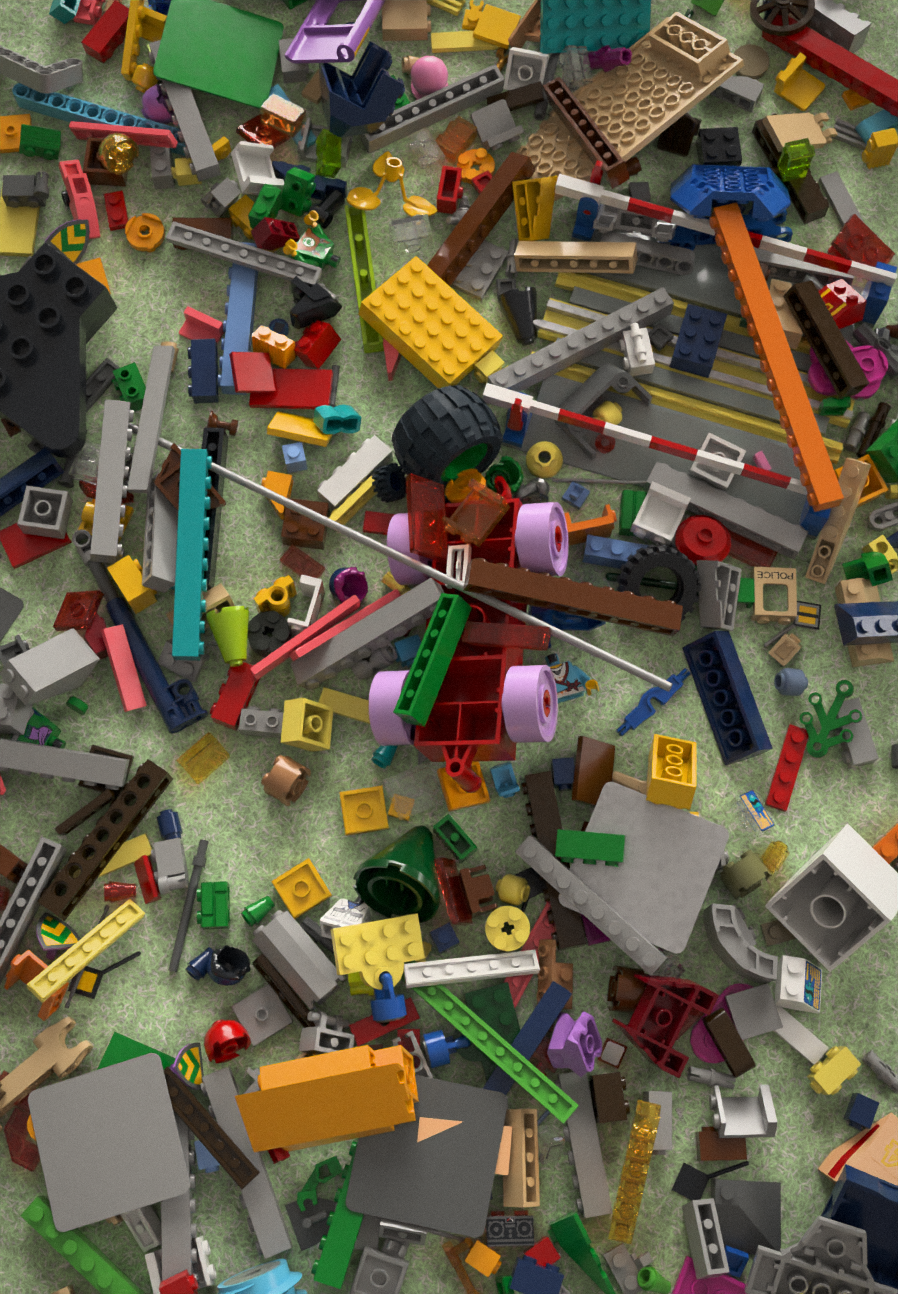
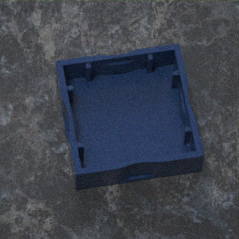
M845 1164L820 1216L865 1230L867 1234V1268L874 1282L898 1289V1186Z

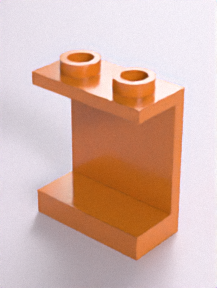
M27 950L22 955L18 954L10 963L11 969L6 974L7 980L4 988L8 990L18 980L27 985L48 966L30 950ZM68 982L42 1003L38 1017L43 1021L47 1020L59 1009L68 988Z

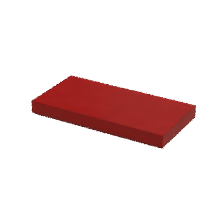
M272 368L275 392L250 393L249 399L250 408L315 409L322 405L330 406L333 371L324 369Z

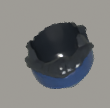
M225 945L222 949H215L207 964L209 977L215 983L224 986L239 983L246 973L251 970L250 959L246 952Z

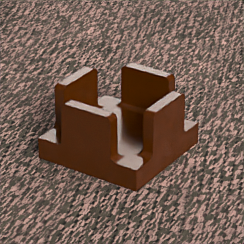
M485 864L470 869L464 868L459 871V878L471 919L498 908L496 903L484 907L479 906L480 904L491 902L493 900L492 896H494L489 874L471 877L486 872Z

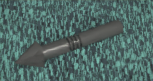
M332 365L333 381L330 406L333 408L336 407L335 402L340 366Z

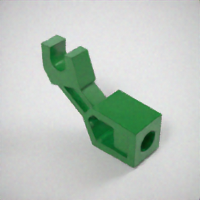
M337 1155L315 1164V1169L301 1192L297 1194V1203L301 1212L306 1210L304 1201L307 1198L312 1200L313 1206L318 1204L316 1187L319 1182L325 1183L343 1172ZM327 1164L331 1175L325 1176L322 1179L319 1177V1168Z

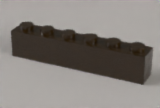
M764 118L755 121L752 133L771 167H777L779 170L781 181L787 187L790 200L803 223L807 224L824 217L829 208L828 199L821 193L820 186L813 179L810 168L802 160L800 151L778 152L762 122Z
M813 281L794 284L783 297L839 398L858 394L869 384V381Z

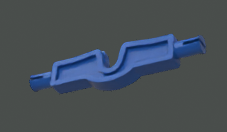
M684 668L677 676L672 674L666 680L673 684L669 692L660 687H654L646 691L641 697L638 706L624 718L625 722L616 729V732H620L619 735L622 737L629 729L635 730L642 722L653 716L656 710L653 708L650 700L655 699L661 705H665L674 693L683 686L682 682L691 675L690 671L687 672L688 669Z

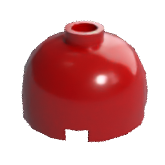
M220 1019L215 1021L204 1037L206 1055L210 1062L215 1060L216 1063L228 1062L240 1056L235 1052L243 1047L246 1051L251 1044L248 1032L243 1025L235 1020Z

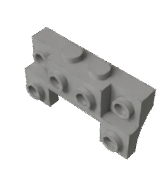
M601 204L593 224V228L598 229L600 233H610L615 228L622 229V232L626 233L637 231L641 232L642 235H652V237L657 238V241L668 242L669 239L672 240L675 236L676 228L679 226L606 204Z

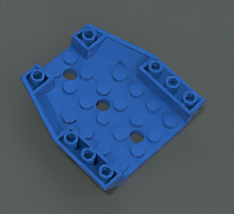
M692 164L671 183L670 200L689 215H694V218L698 219L711 216L712 199H715L718 203H728V200H737L736 202L739 204H748L749 201H753L752 218L762 222L773 219L791 205L787 187L770 167Z

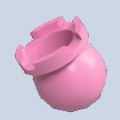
M424 56L417 59L412 66L410 76L411 93L416 100L448 86V71L441 59L435 56Z

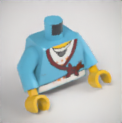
M556 653L545 657L547 665L554 675L558 703L584 696L585 689L589 696L592 695L591 689L600 691L598 682L591 679L579 667L572 665L570 661L560 663Z

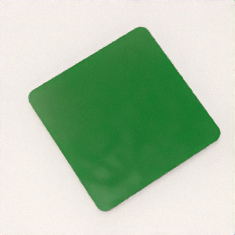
M171 0L153 74L157 78L258 109H264L268 103L280 48L279 40L282 39L284 26L279 21L213 0Z

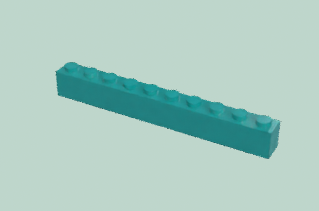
M181 449L172 657L174 660L200 661L201 655H204L205 643L201 642V633L205 634L206 629L205 621H202V613H206V600H203V592H207V579H204V571H208V558H205V550H209V538H205L206 530L210 528V518L206 517V510H210L211 505L210 497H207V489H211V477H208V469H212V456L208 455L207 449Z

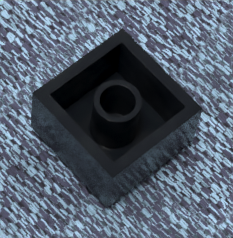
M738 127L699 129L696 140L699 165L741 166L742 154Z

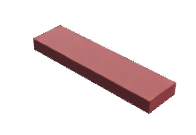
M123 624L102 629L101 633L124 711L128 712L147 706Z

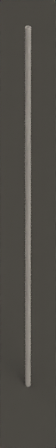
M129 422V428L132 429V433L137 435L138 426ZM159 437L158 445L171 451L170 448L174 443ZM212 462V469L209 470L668 692L673 685L648 671L494 597L463 591V582Z

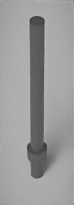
M200 839L197 855L193 858L192 865L194 867L168 971L177 972L201 871L202 868H205L207 860L205 858L209 843L207 840Z

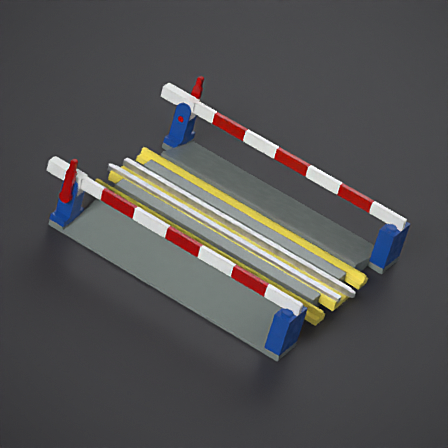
M596 161L591 173L590 182L559 174L555 193L579 200L571 241H600L603 233L593 228V224L599 213L601 203L710 235H716L714 229H711L708 219L694 218V215L603 190L604 186H601L603 176L602 161ZM616 228L610 231L657 242L656 237L642 235L641 232L637 231L626 233L622 232V229ZM748 231L752 245L755 248L867 279L868 281L864 288L852 284L851 287L867 301L863 320L857 322V324L862 325L866 322L871 328L874 327L888 302L891 288L897 278L896 266L877 261L875 267ZM713 244L696 245L693 250L695 254L693 271L689 275H678L637 265L634 274L558 272L555 287L573 292L569 303L553 298L549 299L543 320L533 321L536 329L539 330L538 338L556 342L662 287L665 288L674 302L671 314L645 328H647L649 333L660 323L674 337L660 352L651 345L655 361L653 373L632 376L652 396L649 406L632 390L627 393H619L610 386L582 415L558 408L601 365L611 363L624 370V354L620 352L618 342L544 379L537 401H534L533 397L526 393L512 391L487 383L483 393L485 403L508 409L502 445L528 452L538 442H551L560 449L563 456V464L616 480L647 481L656 462L668 464L678 472L689 474L688 472L693 463L698 462L734 473L726 489L728 495L742 498L748 504L754 507H761L772 515L781 516L791 524H798L808 531L806 537L816 539L829 519L831 508L814 512L813 507L807 501L808 493L806 487L801 484L799 467H796L794 464L793 450L788 447L787 433L780 425V414L774 408V397L772 391L770 392L767 388V377L761 371V360L754 351L753 338L749 336L747 328L739 327L741 304L735 298V287L733 282L729 281L728 267L722 261L720 246L718 247ZM768 277V280L766 281L768 287L771 279L791 283L792 286L798 283L772 277ZM688 304L727 314L709 378L669 367ZM855 323L839 329L845 340L850 344ZM803 333L797 349L790 348L830 461L837 464L843 450V443L824 437L828 423L847 428L852 418L855 400L862 401L864 399L851 398L850 408H847L843 416H819L818 408L822 400L829 397L838 399V394L832 396L822 395L810 386L807 377L808 370L812 365L809 352L810 344ZM605 401L616 402L622 408V421L618 425L594 419L592 416L593 411ZM554 420L587 429L588 431L582 439L596 452L595 458L591 460L563 432ZM708 433L746 450L741 462L701 451L700 449ZM763 451L772 468L770 471L756 466L753 460V456L756 453ZM547 452L539 454L540 457L551 459L550 454ZM689 474L691 478L696 479V480H698V481L701 480V479H699V478H697V477H695V476ZM633 484V485H636V486H639V487H643V488L645 487V484H640V485ZM709 484V486H711V487H713V488H715V489H719V488H717V487H715V486Z

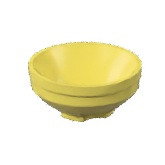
M538 442L527 452V468L531 474L538 478H551L562 467V453L551 442ZM542 452L549 453L551 456L550 461L542 463L538 458L539 454Z

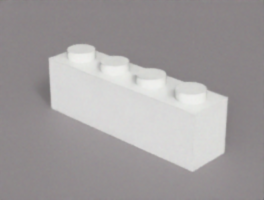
M375 435L371 439H366L356 453L353 452L346 460L347 462L342 467L338 466L328 480L320 483L317 490L318 498L323 502L329 503V508L332 510L339 508L344 503L346 497L353 494L364 480L375 475L374 471L378 467L386 465L393 459L392 450Z

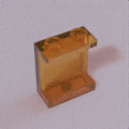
M472 478L467 484L471 490L450 518L443 516L441 520L446 525L444 528L450 534L455 535L457 533L466 544L471 545L473 543L480 547L509 510L510 506L504 497Z

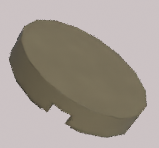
M746 44L735 50L734 55L744 61V66L735 73L736 75L759 79L767 72L769 56L763 48L753 44Z

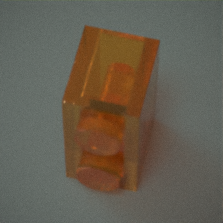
M272 94L261 106L260 122L291 137H294L300 131L302 125L305 124L306 109L275 94Z
M458 115L454 121H450L446 131L443 134H439L436 138V153L452 164H455L458 161L459 155L463 154L476 140L477 127Z

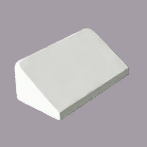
M151 1205L120 1214L143 1253L162 1244L161 1222Z

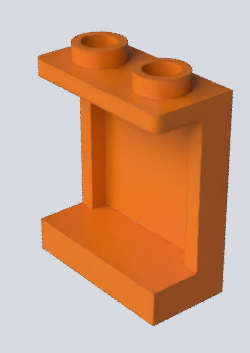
M610 504L604 506L602 517L577 523H571L569 512L564 513L568 530V544L571 546L586 542L587 535L604 538L610 537L612 529H614V523L617 521L616 513L614 510H611Z

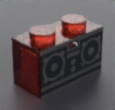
M504 1210L491 1211V1215H487L486 1219L487 1247L534 1246L533 1215L528 1214V1210H514V1215H505Z

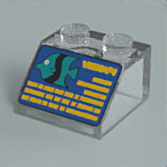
M753 789L737 795L727 805L750 842L776 827L773 814L770 811H766L763 806L762 797L758 792L755 793Z

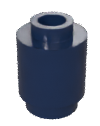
M172 809L161 811L160 815L156 817L161 838L164 841L174 838L182 839L181 834L183 831L178 812H173Z

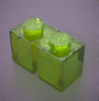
M322 129L316 138L317 158L315 175L335 178L341 169V138L329 132L328 129Z
M808 138L785 143L777 165L783 182L806 176L811 161L815 156L814 146L810 144Z

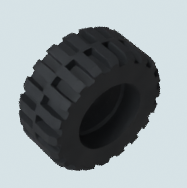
M648 545L646 549L640 548L636 550L637 553L632 556L630 554L626 558L628 560L625 565L622 564L620 568L621 574L617 576V582L619 583L617 591H630L637 596H641L639 589L644 575L653 568L666 567L677 578L676 591L669 600L683 606L681 622L686 619L684 615L687 612H693L695 608L692 606L694 602L698 603L700 598L697 595L698 591H701V584L698 583L700 576L699 572L695 570L696 566L680 551L666 545Z

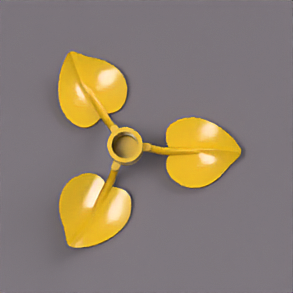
M389 151L382 154L372 167L373 173L378 177H382L376 192L373 193L365 187H357L352 189L346 198L347 202L357 209L374 210L381 203V200L376 196H378L385 179L389 182H396L399 179L403 201L405 202L403 210L407 215L413 218H426L436 214L438 211L434 205L420 196L413 195L409 199L406 197L403 183L404 167L401 160L394 158Z

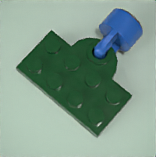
M508 982L464 993L467 1007L511 1045L520 1032V1027ZM456 1028L452 1036L444 1037L443 1031L438 1030L423 1034V1037H421L427 1064L429 1067L431 1066V1069L450 1064L449 1054L458 1053L463 1059L472 1062L481 1061L486 1082L497 1067L493 1061Z

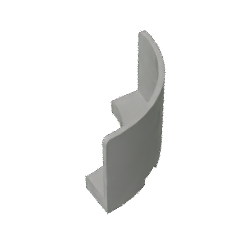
M712 903L704 909V926L708 940L714 952L728 968L741 977L757 983L767 984L777 980L778 956L766 954L744 939L737 924L735 906Z

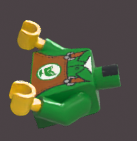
M312 210L304 217L305 224L312 227L307 228L297 243L292 239L288 240L285 243L286 246L283 248V252L286 255L291 254V259L322 268V271L326 265L337 268L341 257L333 254L334 242L327 237L320 224L316 223L319 216L315 210Z

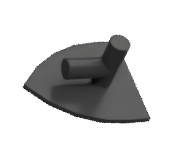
M317 1197L318 1204L313 1206L312 1200L307 1198L304 1201L306 1210L302 1212L297 1201L285 1205L301 1251L321 1242L323 1235L327 1236L330 1226H327L326 1223L330 1211L335 1212L336 1202Z

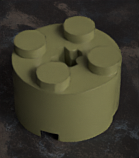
M751 849L740 856L741 859L736 864L732 861L725 865L720 873V879L735 900H738L739 897H745L761 886L760 880L763 878L767 881L772 876L757 853H753Z

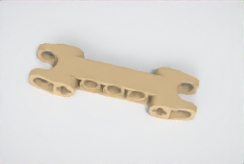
M68 1016L41 1032L33 1041L38 1050L0 1081L2 1084L1 1089L6 1092L0 1100V1118L54 1072L59 1078L69 1075L93 1049L94 1046L87 1040L73 1048H67L65 1044L66 1035L76 1024L72 1017Z

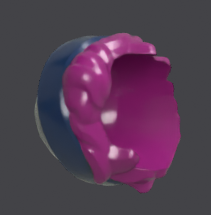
M343 567L337 569L331 575L329 589L333 597L341 603L353 595H356L361 602L368 593V582L366 581L364 571L359 572L357 567Z

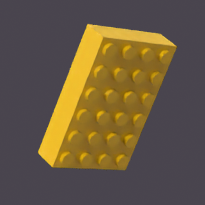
M417 256L361 302L358 313L438 389L457 385L475 369L477 362L492 350L495 351L498 348L503 337L499 331Z

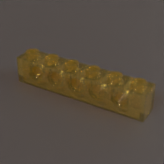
M637 1100L610 1220L608 1239L632 1244L660 1121L661 1105Z

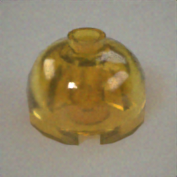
M112 133L101 142L98 155L102 165L109 172L121 175L134 166L132 162L135 157L138 159L139 147L127 135Z

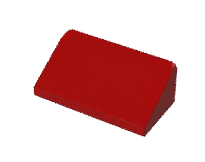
M143 855L135 861L134 866L144 902L149 904L161 900V894L155 881L151 859Z

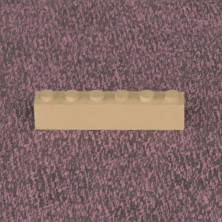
M519 241L514 254L517 272L634 274L638 260L636 242Z

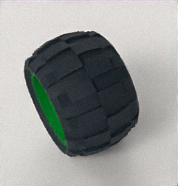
M452 385L436 389L415 402L398 421L391 441L393 442L395 456L399 465L416 485L431 494H445L447 484L451 479L455 481L459 478L458 473L467 469H477L482 474L492 464L500 451L503 435L501 434L496 416L481 397L469 389L463 388L461 385Z

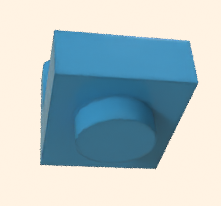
M511 762L489 768L496 793L499 797H512L515 795V792L520 791Z

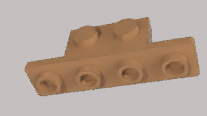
M535 0L508 38L511 48H522L526 41L540 42L541 0Z
M539 940L540 971L537 974V1004L553 981L573 995V964L556 962V940ZM572 996L563 1009H572ZM554 1024L550 1028L549 1032L554 1031Z

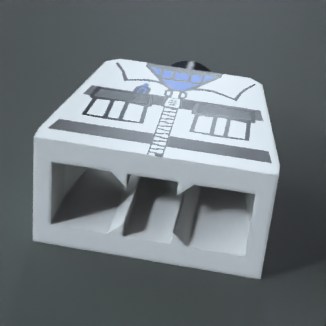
M359 896L355 901L340 899L320 919L322 937L332 939L330 929L371 922L369 907Z

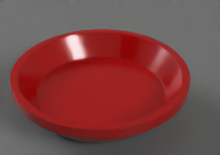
M695 515L688 517L680 523L675 533V545L678 551L686 555L697 566V560L722 562L730 552L731 537L727 528L717 519L706 515Z

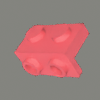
M81 0L77 14L73 18L74 22L95 25L98 18H101L102 5L106 0Z

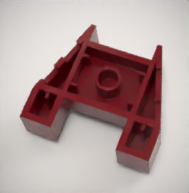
M635 973L634 977L648 985L629 1024L626 1025L614 1018L612 1022L650 1063L680 1078L689 1057L672 1047L691 1008L693 1007L710 1016L719 995L689 979Z

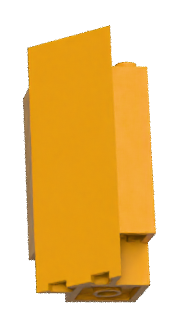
M368 1045L262 1066L260 1067V1075H258V1086L261 1091L235 1096L254 1153L280 1147L290 1152L395 1131L394 1125L416 1121L414 1103L419 1102L413 1056L402 1045L373 1050Z

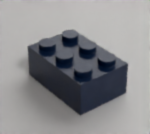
M688 304L669 367L709 378L727 314Z

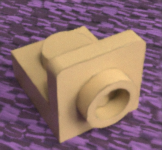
M785 633L768 653L785 667L802 648V645L799 644L801 640L793 633L790 635Z

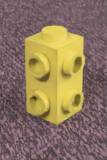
M846 1046L832 1047L826 1053L827 1058L824 1061H818L810 1068L811 1073L807 1078L811 1081L810 1086L816 1093L834 1095L842 1088L840 1084L846 1078L849 1080L857 1074V1068L861 1063Z

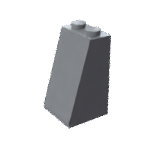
M73 628L8 660L0 672V676L24 705L28 706L81 687L100 658Z

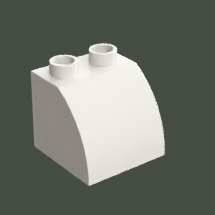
M847 824L781 887L765 907L831 972L893 919L898 911V873Z

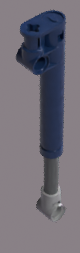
M82 529L77 530L72 536L73 544L84 565L90 568L107 602L105 608L108 614H110L112 622L115 626L123 624L135 666L169 733H177L207 717L208 712L202 709L198 701L199 697L189 680L180 679L169 685L125 598L119 597L102 562L90 560L92 540L90 533ZM88 539L87 543L79 545L81 540ZM182 688H190L187 694H179Z

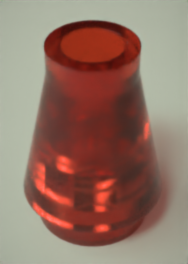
M114 881L104 883L105 901L113 903L130 897H136V884Z

